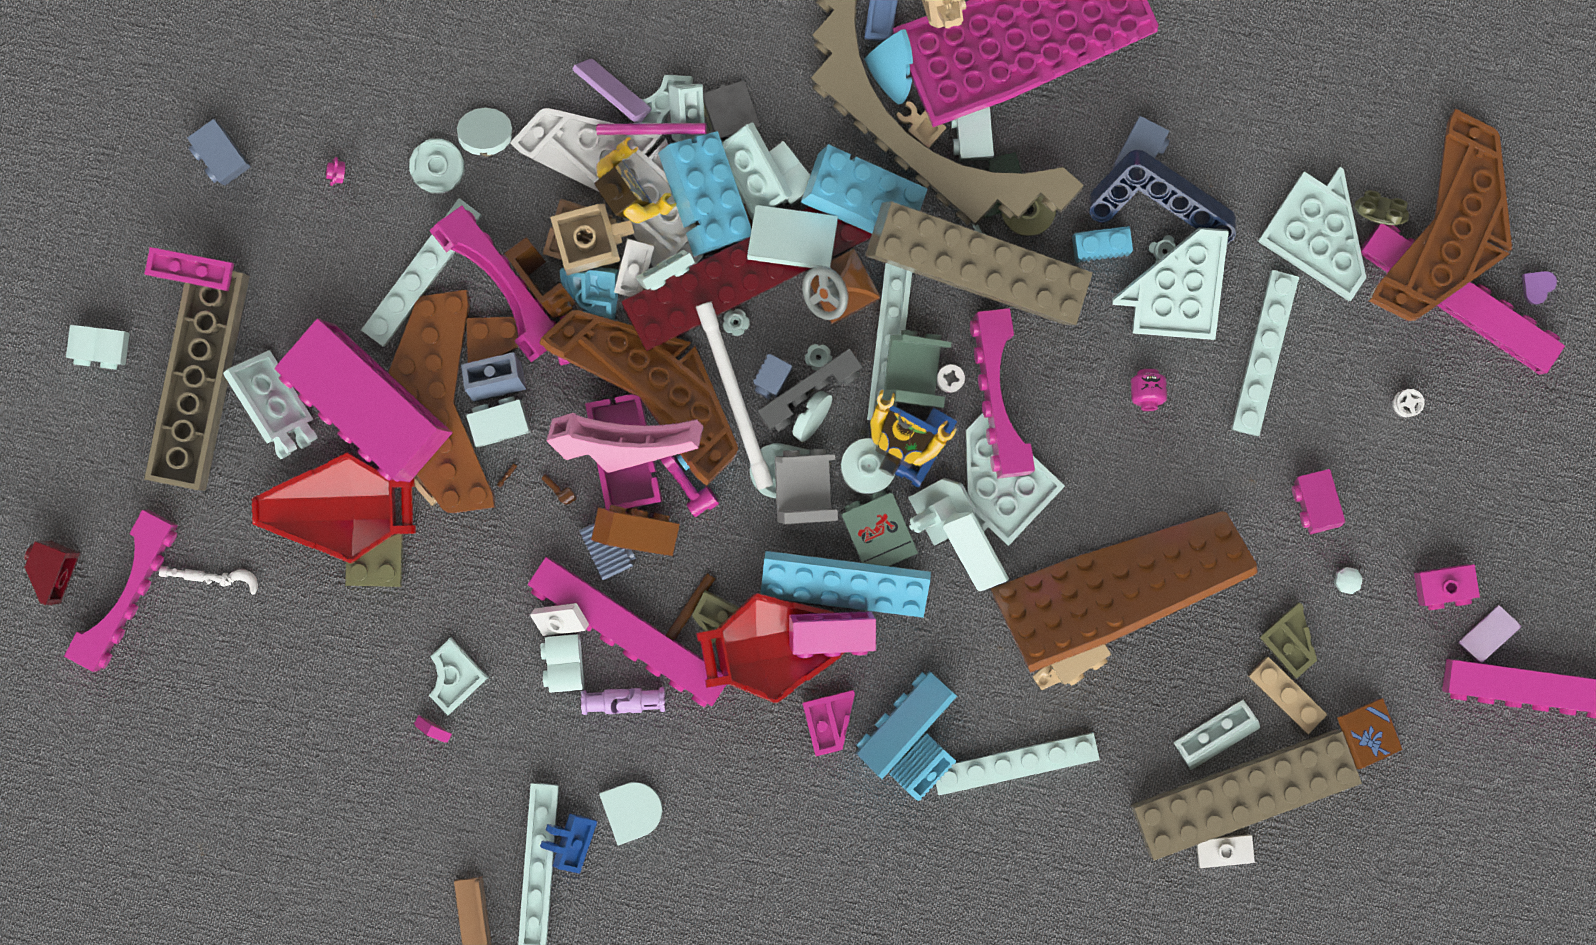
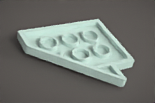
M1339 167L1327 186L1304 171L1262 233L1258 242L1346 300L1351 301L1366 279V273L1344 169Z
M1199 227L1112 298L1113 305L1135 306L1132 326L1133 333L1215 340L1228 230Z
M982 413L966 430L967 493L975 506L974 515L983 532L989 528L1009 546L1065 485L1034 456L1035 471L1030 475L997 479L996 472L992 471L990 457L993 455L992 445L988 444L986 430L989 428L988 418H985Z

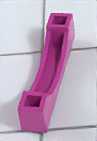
M461 205L440 220L430 232L446 253L452 250L467 257L482 268L497 284L508 301L515 318L518 338L514 341L530 362H532L547 351L539 343L540 339L557 323L548 318L538 299L533 298L528 292L524 280L515 275L510 268L507 258L499 254L495 249L491 237L487 233L482 232L476 224L474 215L470 211L465 210Z
M1010 308L977 312L973 317V321H970L971 336L976 338L977 347L974 348V359L976 364H980L981 374L978 375V385L980 391H984L985 401L982 402V411L984 417L988 418L989 423L986 437L988 444L992 445L993 455L990 457L991 469L993 472H996L997 479L1030 475L1035 471L1031 443L1025 444L1013 428L1004 407L1000 388L1002 352L1006 341H1009L1014 336Z
M150 510L141 511L129 533L134 536V560L129 580L121 597L106 617L87 632H76L64 657L92 672L106 668L112 658L110 651L114 643L118 644L125 634L123 627L127 619L131 620L137 612L138 605H136V602L140 595L144 596L151 585V581H149L153 571L159 570L164 561L162 554L165 548L170 547L177 537L175 530L178 525Z

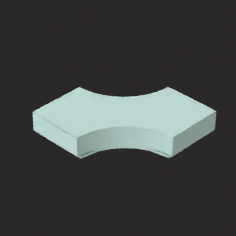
M665 75L658 91L646 99H641L651 108V111L640 124L664 123L670 114L669 86L693 84V77Z

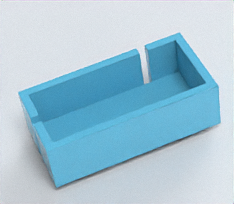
M718 131L695 137L693 140L687 139L669 144L658 153L674 201L677 203L676 207L683 227L686 228L696 221L699 222L698 226L686 233L694 257L735 245L751 237L752 229Z
M828 144L817 155L801 200L803 204L828 215L838 216V219L873 233L883 202L892 201L920 211L927 188L858 157L850 160L851 154Z

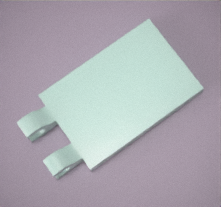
M268 350L227 369L223 374L266 443L274 441L275 452L280 459L289 456L290 452L297 449L288 433L295 431L296 442L301 449L311 445V442L317 439V435L309 426L313 418L299 399L293 387L291 389L278 379L280 374L274 369L278 362L271 351Z

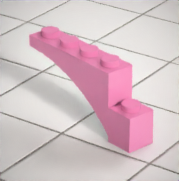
M571 413L552 419L547 442L566 460L589 454L607 473L697 449L703 425L698 420L660 426L621 425L592 420Z

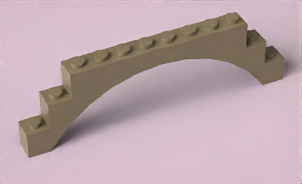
M817 0L815 2L827 14L830 10L832 11L831 15L813 34V38L816 41L814 46L823 55L827 56L830 53L831 56L811 77L812 82L815 84L812 88L824 99L828 95L835 102L833 107L845 117L849 114L856 121L853 125L864 135L867 132L872 134L876 138L874 143L883 152L886 153L890 150L896 156L894 161L902 169L907 171L910 168L915 172L917 176L914 179L925 188L932 187L937 192L935 197L946 207L951 204L958 211L955 215L963 223L968 225L971 222L976 226L997 202L1001 204L998 209L1009 219L1014 216L1019 220L1039 196L1043 197L1041 203L1051 212L1057 210L1062 213L1083 189L1084 185L1064 167L1026 174L993 173L960 165L929 150L907 134L892 118L869 83L860 59L856 34L857 0Z

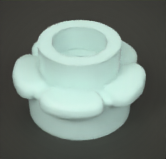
M741 309L727 311L723 317L724 330L727 333H732L734 336L742 335L750 324L749 318L745 316L746 313ZM738 320L739 323L734 325L733 321Z
M811 345L808 348V353L805 355L806 364L815 371L832 361L830 349L825 345ZM817 355L821 356L820 360L816 359Z

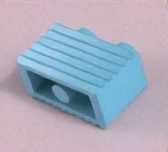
M1130 226L1079 232L1072 235L1074 258L1077 263L1080 261L1084 262L1085 260L1089 262L1091 259L1093 261L1102 258L1106 259L1107 257L1111 259L1113 256L1115 258L1124 255L1127 257L1133 251Z
M926 733L924 737L919 738L914 743L909 753L895 764L889 774L911 796L919 801L925 796V793L929 792L930 788H933V785L940 780L941 776L948 772V769L952 767V764H955L956 760Z

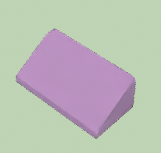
M1498 605L1458 643L1476 663H1482L1519 630L1521 625Z

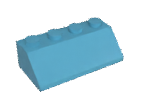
M930 671L926 675L921 672L912 682L914 686L912 691L908 695L903 692L893 703L896 707L890 715L884 713L874 724L877 727L871 736L866 733L856 744L859 748L856 754L881 779L885 777L957 697L954 692Z

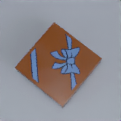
M1383 698L1376 699L1337 717L1356 769H1363L1403 750Z

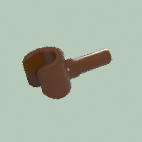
M546 474L541 478L563 504L569 505L577 499L569 486L561 490Z

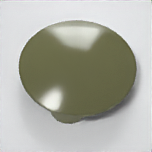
M1368 190L1365 191L1364 197L1357 199L1355 202V209L1359 214L1380 224L1399 225L1407 222L1409 219L1408 203L1400 198H1393L1391 200L1381 197V194L1376 191Z

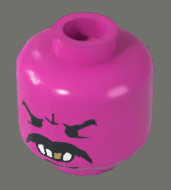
M1156 369L1139 370L1137 375L1131 379L1132 402L1137 406H1141L1143 411L1157 410L1158 406L1167 400L1166 377L1159 374V371Z

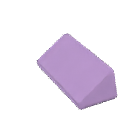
M588 59L574 65L573 71L636 124H640L651 111V108L595 60Z

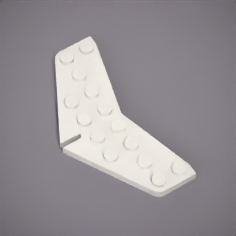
M544 108L510 142L521 154L598 191L594 185V182L599 179L596 171L597 163L611 151L616 150V146L630 137L631 139L627 142L628 147L632 150L638 147V150L622 161L625 162L652 203L656 204L665 193L671 194L667 199V203H675L658 154L668 145L667 140L665 139L649 158L646 156L651 148L661 139V134L597 135V124L614 123ZM676 206L667 215L659 213L657 216L641 223L632 222L633 235L636 240L654 245L651 258L653 267L682 250L689 252L695 261L694 264L688 267L702 260L704 254L693 256L686 233L696 227L694 223L684 228Z

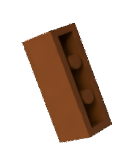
M610 505L609 509L598 508L591 538L592 541L608 546L673 556L680 524L669 521V515L654 512L653 517H649V512L639 509H632L631 513H627V508Z

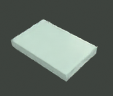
M753 122L745 125L722 142L742 203L746 204L752 221L756 205L776 207L793 195Z
M756 205L747 258L749 260L808 268L816 266L830 268L838 216Z

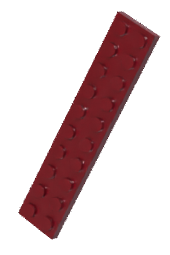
M813 207L802 210L804 212L826 214ZM838 219L832 258L871 239L872 233ZM749 237L689 267V271L677 277L673 275L665 280L666 283L656 290H651V288L645 289L621 301V304L647 352L701 325L696 306L711 301L716 316L811 268L749 260L747 258L750 243Z

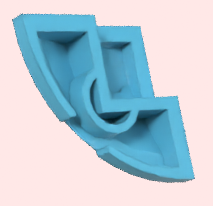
M906 29L900 30L886 39L864 59L879 86L898 105L903 104L906 100L912 84V78H906L910 74V64L913 63L911 45Z
M565 268L560 269L562 286L576 300L577 304L584 309L583 312L615 321L618 293H614V288L619 272L618 269L593 268L571 275L566 274Z

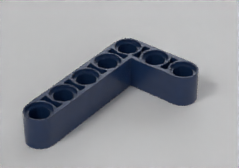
M1142 150L1129 152L1091 192L1090 215L1098 222L1110 220L1139 190L1196 229L1200 227L1228 230L1227 243L1233 241L1236 236V217L1232 210Z

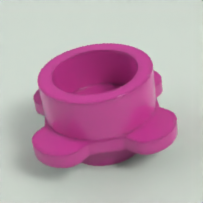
M335 157L332 163H327L326 179H330V186H333L335 183L342 184L345 174V162L338 161V157Z

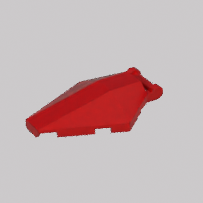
M345 453L328 461L326 464L252 497L253 525L317 549L348 563H353L394 534H416V525H413L412 487H415V479H412L410 482H397L393 479L389 481L377 469L352 454ZM395 487H401L402 526H395Z
M753 594L717 629L696 633L697 641L701 642L707 674V679H705L706 688L728 684L772 703L780 702L791 694L795 688L816 676L845 653L842 652L841 655L834 657L819 653L813 654L809 658L793 655L789 647V615L834 612L799 603H791L766 595ZM714 638H716V647L719 658V664L721 672L723 674V676L718 677L717 667L711 640Z

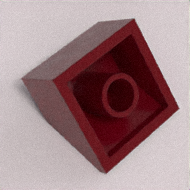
M34 541V544L28 547L24 557L27 560L24 568L40 604H61L81 554L80 552L52 541Z

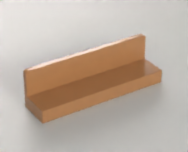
M483 876L455 880L454 886L462 945H492Z

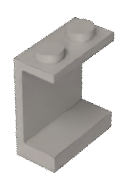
M822 448L810 449V454L800 455V450L783 451V456H774L777 522L793 524L838 521V511L831 508L829 460H835V454L826 453V449Z

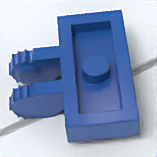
M570 813L565 828L547 824L545 829L552 835L562 836L560 844L547 840L541 841V848L556 852L552 866L560 870L580 874L597 824L596 820Z

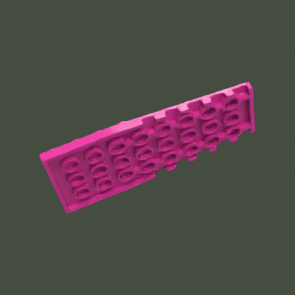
M969 0L965 2L966 9L962 10L963 22H961V25L952 26L951 28H936L929 24L928 18L925 16L893 28V35L900 30L906 29L913 57V63L910 64V75L932 127L1012 99L1156 33L1159 25L1148 0Z

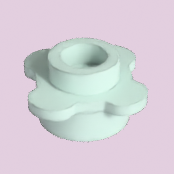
M1166 235L1160 242H1152L1149 245V252L1154 254L1156 262L1166 255L1163 254V249H1166L1167 253H1169L1176 247L1174 238Z

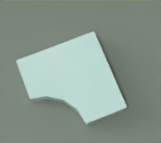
M452 637L430 656L436 665L438 677L436 686L429 696L447 715L452 713L489 678Z

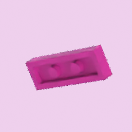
M150 247L145 275L229 291L234 264Z

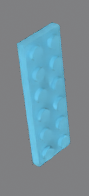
M766 551L761 595L780 600L924 618L931 572Z

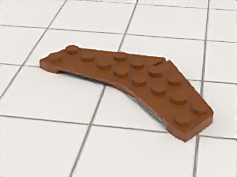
M1457 109L1451 113L1446 126L1435 218L1374 287L1369 297V302L1405 320L1415 321L1510 254L1508 252L1512 249L1501 141L1500 135L1495 128Z
M467 290L426 295L416 301L388 372L453 432L417 473L440 507L448 513L496 508L494 492L489 481L486 479L455 406L454 397L463 337L470 307Z
M579 310L569 312L541 337L539 343L549 352L640 397L659 425L698 420L703 425L699 447L680 453V455L694 475L706 486L734 459L738 451L737 442L696 346L680 361L677 360L689 348L691 342L673 338L646 352L632 325Z

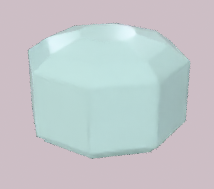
M1344 567L1336 572L1334 584L1339 592L1353 594L1361 589L1363 578L1357 569Z

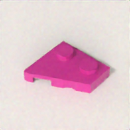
M854 690L802 702L815 756L843 750L855 696Z

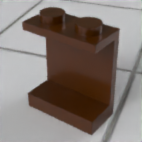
M527 237L504 253L554 320L557 317L567 315L572 310V306L576 302L561 283L543 295L529 275L546 263V261Z

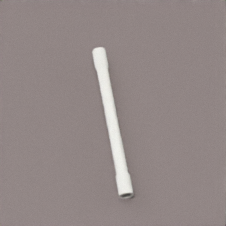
M712 302L698 305L696 309L703 330L707 334L741 434L757 489L772 486L773 482L758 445L719 330V322Z

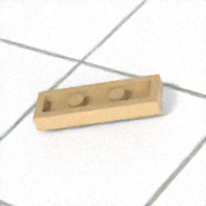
M1266 656L1248 675L1306 734H1309L1327 716L1269 657Z

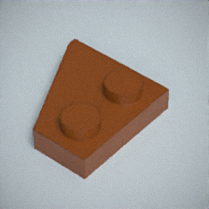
M514 317L466 318L468 363L500 356L519 347L514 341L518 338Z

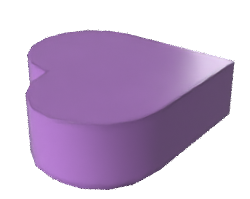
M1551 272L1522 274L1524 297L1532 305L1543 303L1547 298L1548 292L1554 290L1557 285V279Z

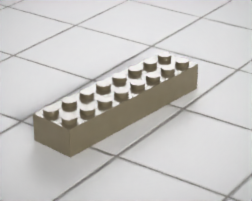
M892 201L881 204L865 255L1063 325L1077 324L1093 273Z
M233 271L229 291L184 283L144 480L206 491L228 381L223 373L232 366L250 276Z
M1334 729L1131 805L1149 857L1157 860L1360 785L1362 782L1343 731Z

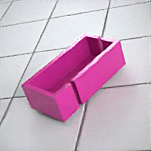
M634 394L615 397L617 405H613L611 399L585 404L588 419L621 425L648 426L643 401ZM655 460L607 473L597 463L606 509H609L610 505L629 509L663 502L658 477L652 478V473L657 472Z

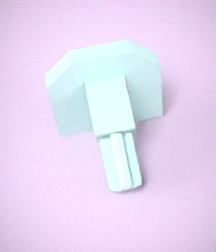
M946 478L908 497L917 513L916 516L910 519V529H914L916 533L926 530L934 546L948 539L943 529V524L952 514L975 512V506L963 484Z

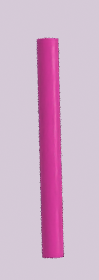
M597 124L596 132L597 135L706 134L707 124Z

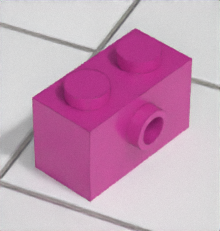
M1330 469L1297 477L1294 482L1295 486H1292V493L1295 501H1300L1303 511L1299 513L1303 528L1308 529L1309 535L1341 527L1345 523V518Z
M1473 564L1414 573L1419 605L1428 606V610L1445 608L1444 603L1454 601L1455 606L1472 604L1473 598L1480 597L1475 565Z

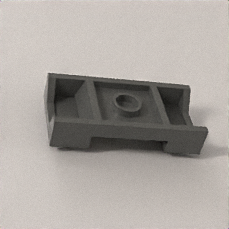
M848 349L758 411V414L770 431L776 429L777 432H780L792 424L790 418L793 417V413L788 406L792 404L796 408L808 400L807 393L813 389L817 392L823 390L831 384L829 379L831 377L834 378L838 385L844 382L848 386L861 376L859 371H861L862 366L853 352Z

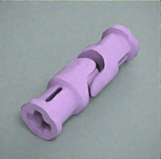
M660 687L659 690L642 691L641 688L605 689L604 692L587 693L586 690L581 691V710L583 715H587L588 712L604 711L605 714L642 713L643 710L660 709L661 712L665 711L664 687Z

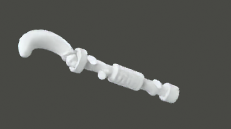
M160 566L159 576L161 577L169 575L184 577L185 580L203 582L205 580L207 584L216 581L224 587L231 585V582L234 583L236 580H242L249 585L251 594H255L258 589L256 576L251 571L244 569L233 571L230 574L223 573L222 576L206 574L204 571L186 569L183 571L169 569L168 566Z

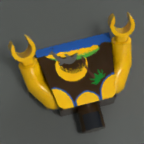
M628 137L616 146V150L611 151L597 163L596 171L599 179L594 182L595 187L616 216L630 219L634 223H641L657 216L659 213L663 215L669 214L677 204L667 203V199L671 194L665 193L656 204L652 203L625 162L622 161L638 150V147L633 150L628 147L627 142L631 139Z
M880 390L877 400L878 404L875 407L870 425L872 441L877 445L875 451L885 456L879 467V470L883 473L894 476L899 464L910 468L913 464L922 465L936 457L947 443V440L955 435L956 428L952 433L944 431V426L948 421H944L939 429L893 406L894 393L890 400H883L884 390Z

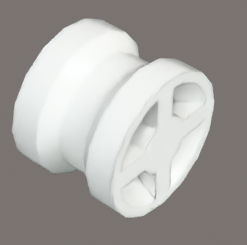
M946 365L937 374V385L944 392H956L964 384V372L956 365Z
M1402 390L1393 398V409L1402 417L1415 416L1423 410L1424 398L1417 390Z

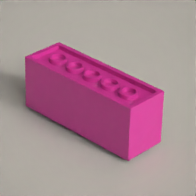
M317 318L274 368L280 374L278 379L290 389L294 387L300 392L298 395L299 399L309 407L315 406L320 411L318 416L328 425L333 423L339 429L338 435L347 443L353 442L360 448L357 451L359 455L368 462L373 460L379 466L377 471L389 481L393 479L397 482H410L453 433L336 324Z

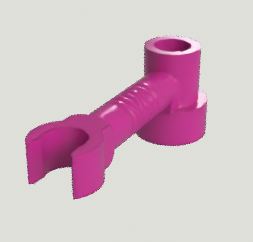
M673 455L660 459L690 499V502L686 505L694 517H697L708 508L712 510L720 504L708 486L699 492L695 489Z

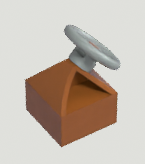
M855 249L832 260L830 268L826 266L813 267L806 273L802 284L803 297L808 308L816 316L829 320L831 326L880 300V295Z

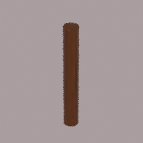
M706 573L666 633V637L673 641L677 638L695 611L704 591H708L715 581V577Z

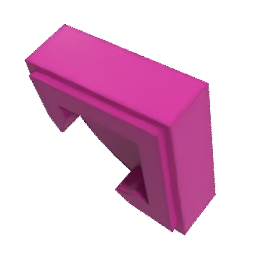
M419 715L414 723L415 727L424 734L444 743H448L452 735L441 726Z

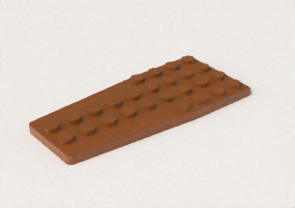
M1221 511L1064 560L991 588V591L1031 673L1109 643L1257 574L1258 570L1255 559L1226 512Z

